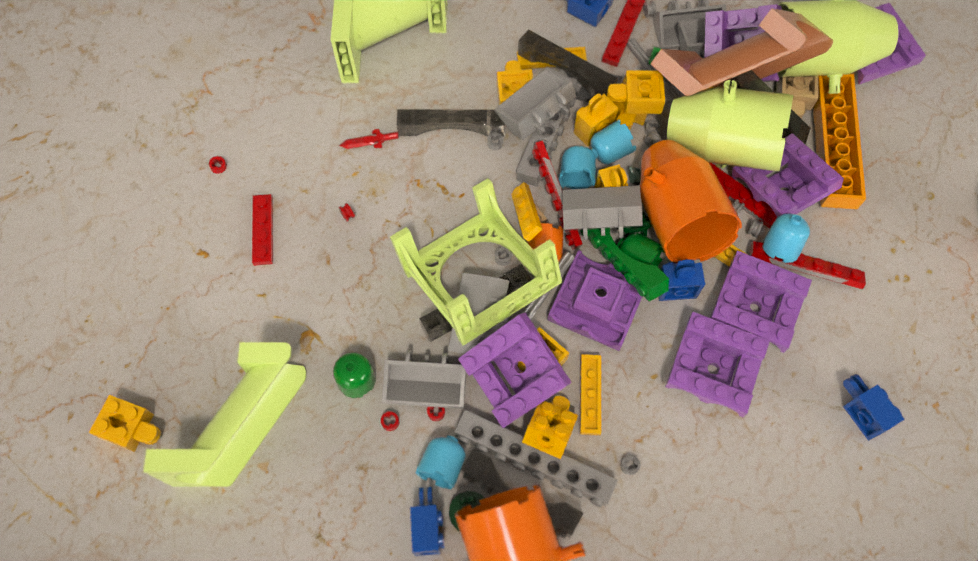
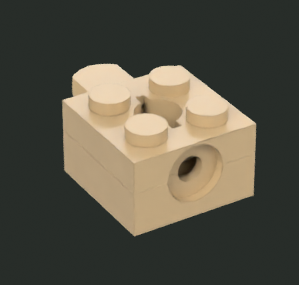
M818 76L779 77V81H776V93L793 95L790 120H801L805 110H811L818 100Z

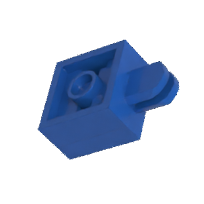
M567 0V13L596 27L612 6L613 0Z
M682 260L677 264L670 262L662 265L661 271L669 278V291L658 298L659 301L697 299L705 286L702 263H695L694 260Z
M857 374L843 381V386L853 398L852 401L843 407L868 441L905 420L900 409L894 406L888 398L887 392L878 384L869 389Z
M422 487L419 488L420 506L410 507L412 553L415 557L440 555L441 549H445L444 535L440 533L439 528L443 527V514L441 510L438 511L437 505H433L432 487H427L428 506H425L424 488Z

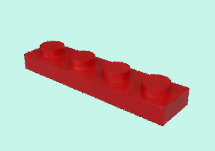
M271 194L253 196L252 263L254 266L273 264V197Z

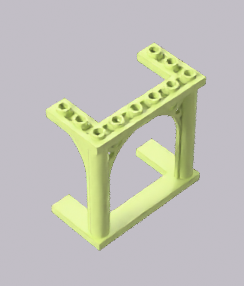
M488 178L472 187L479 214L419 251L407 227L390 236L405 275L408 278L412 276L454 328L462 346L562 283L555 244L549 239L533 250L512 228L498 207L493 184ZM489 230L488 233H487V235H485V236H480V234H482L483 232ZM477 242H492L502 245L527 268L535 279L474 317L468 299L464 294L453 300L442 286L441 271L443 265L455 251L466 245ZM434 262H438V265L429 267Z

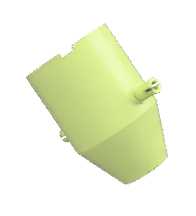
M857 0L795 1L778 4L781 6V10L802 14L833 39L832 47L826 53L777 73L778 77L827 75L829 77L828 94L841 93L840 81L843 75L851 74L890 56L896 48L898 41L896 18L889 13Z
M730 80L724 82V87L718 86L691 96L673 99L668 120L667 140L678 142L707 162L716 163L718 168L722 164V168L732 165L780 171L785 146V138H782L783 128H788L793 95L736 88V81L732 80V86H730Z

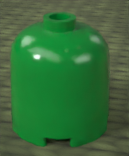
M632 233L626 238H622L617 245L629 257L659 267L663 260L660 258L661 253H665L661 244L640 233Z
M356 352L346 353L339 357L333 367V377L339 390L345 396L361 398L374 388L376 374L369 360L364 355Z

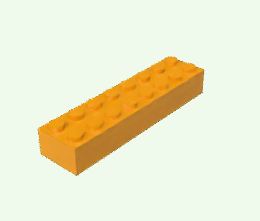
M847 74L841 77V93L828 94L829 77L827 75L818 76V100L813 106L816 154L844 178L840 189L820 200V207L858 209L866 200L854 74Z

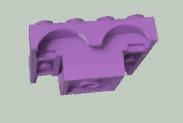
M890 2L874 8L889 13L896 18L898 24L896 48L890 56L857 70L859 85L918 65L926 56Z
M774 4L751 9L706 12L705 58L765 32L759 24L771 8L781 10V6ZM758 28V29H750V30L728 31V30H739V29ZM775 73L753 83L779 81V77Z
M793 133L785 137L781 166L788 163V167L770 178L766 176L773 172L770 170L735 166L732 171V178L736 179L738 177L745 181L751 189L753 198L757 202L762 200L769 204L777 217L783 214H798L840 189L844 179ZM785 187L788 188L789 191H782L780 188Z
M578 250L548 314L547 321L620 351L642 296L639 295L637 289L632 284L626 281L621 272L615 270L613 264L594 262L584 256L582 251ZM603 289L606 292V296L599 297L595 291Z
M737 250L710 318L770 340L771 343L780 349V352L785 353L791 344L795 332L794 327L812 280ZM782 296L774 321L772 322L780 297ZM756 304L759 307V312L752 311L750 305Z
M525 312L513 318L458 358L469 376L473 374L493 405L492 413L502 428L572 383ZM492 361L496 363V365L508 381L509 385L515 392L514 396H512V394L506 387L505 383L503 382V380L491 364ZM519 361L526 365L525 372L519 370Z
M692 312L665 387L687 391L704 403L728 407L737 412L740 417H744L748 413L753 397L754 385L770 340ZM740 357L739 362H738V365H737V368H736V371H735V375H734V378H733V381H732V384H731V386H730V383H731V380H732V377H733V373H734V370H735V367H736L738 358ZM714 365L718 373L711 374L708 371V366Z

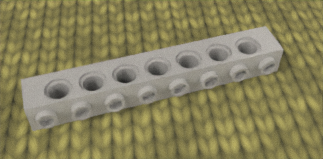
M566 55L559 73L570 79L575 93H579L582 87L581 80L586 78L588 72L586 60ZM576 97L565 107L568 109L574 107ZM558 111L552 119H548L541 126L545 129L544 134L540 135L536 131L533 132L516 171L517 181L538 187L540 181H543L544 177H541L539 172L540 165L532 166L535 163L539 164L538 160L534 159L532 150L536 142L543 140L550 160L552 159V150L555 151L557 148V138L563 134L564 121H568L570 111L567 115H563Z
M467 410L464 411L455 430V436L458 437L459 442L465 445L471 443L476 446V450L485 454L488 451L494 454V458L501 462H506L507 460L513 463V467L518 470L524 471L526 469L533 472L532 476L540 480L546 478L552 481L551 484L559 489L565 487L571 490L570 493L579 498L584 496L590 499V503L598 507L606 506L609 503L618 481L565 455H562L561 459L526 445L522 443L523 436L502 428V426ZM476 429H480L484 433L479 438L472 435V432ZM499 438L502 444L497 447L493 446L491 440ZM516 446L521 450V453L512 455L509 449ZM536 455L540 462L532 464L529 462L528 457ZM549 464H555L557 465L559 471L556 473L549 472L547 466ZM570 472L575 473L578 480L570 482L567 479V474ZM589 481L594 482L597 486L596 491L588 490L586 483Z

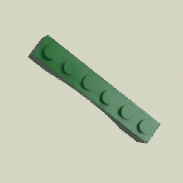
M610 228L605 229V236H601V229L588 230V239L591 241L592 246L595 249L598 248L603 257L613 264L615 270L624 275L626 281L637 289L640 296H644L650 302L669 291V278L657 266L637 261L621 251L613 241Z

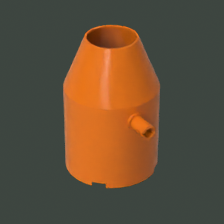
M674 140L659 141L644 152L641 159V203L667 258L674 263L682 260L698 259L703 262L719 255L730 247L738 238L737 232L739 228H742V223L711 165Z
M533 485L534 489L528 490L527 486L504 491L479 500L480 505L472 509L468 505L455 513L469 561H569L582 556L585 557L586 553L585 549L582 548V542L566 547L559 546L539 485Z

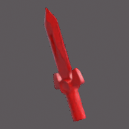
M375 129L371 132L372 135L346 139L339 146L351 149L374 144V148H382L384 141L399 139L398 132L382 134L379 129Z

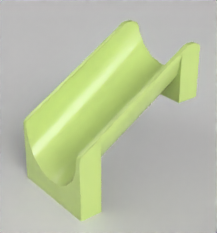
M334 0L331 43L341 82L359 83L361 50L422 21L429 19L430 33H446L447 0Z
M240 342L237 363L246 374L190 449H146L143 472L172 487L231 486L306 380L307 372L304 366L286 364L291 357L292 349L290 344L286 342Z

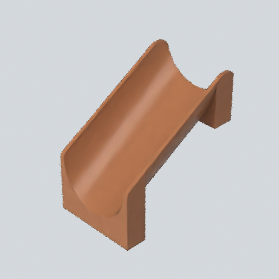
M771 8L759 24L765 32L704 59L695 51L661 49L651 65L684 95L691 96L710 87H724V82L730 80V86H732V80L736 81V88L739 89L826 53L832 47L833 39L802 14Z

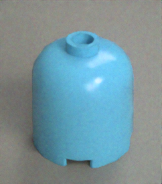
M620 119L595 133L591 138L592 149L590 150L603 164H611L636 151V145L632 146L630 141L634 138L626 124H620Z
M584 146L568 148L563 153L559 172V184L561 187L586 189L592 185L594 186L596 157L592 150Z
M790 213L778 216L767 233L762 247L771 258L774 259L776 256L783 259L782 262L792 263L800 256L810 236V227L799 215Z
M447 435V437L434 438L428 444L415 473L425 481L430 478L436 481V486L451 490L454 488L466 455L465 450L458 443V439L453 436Z

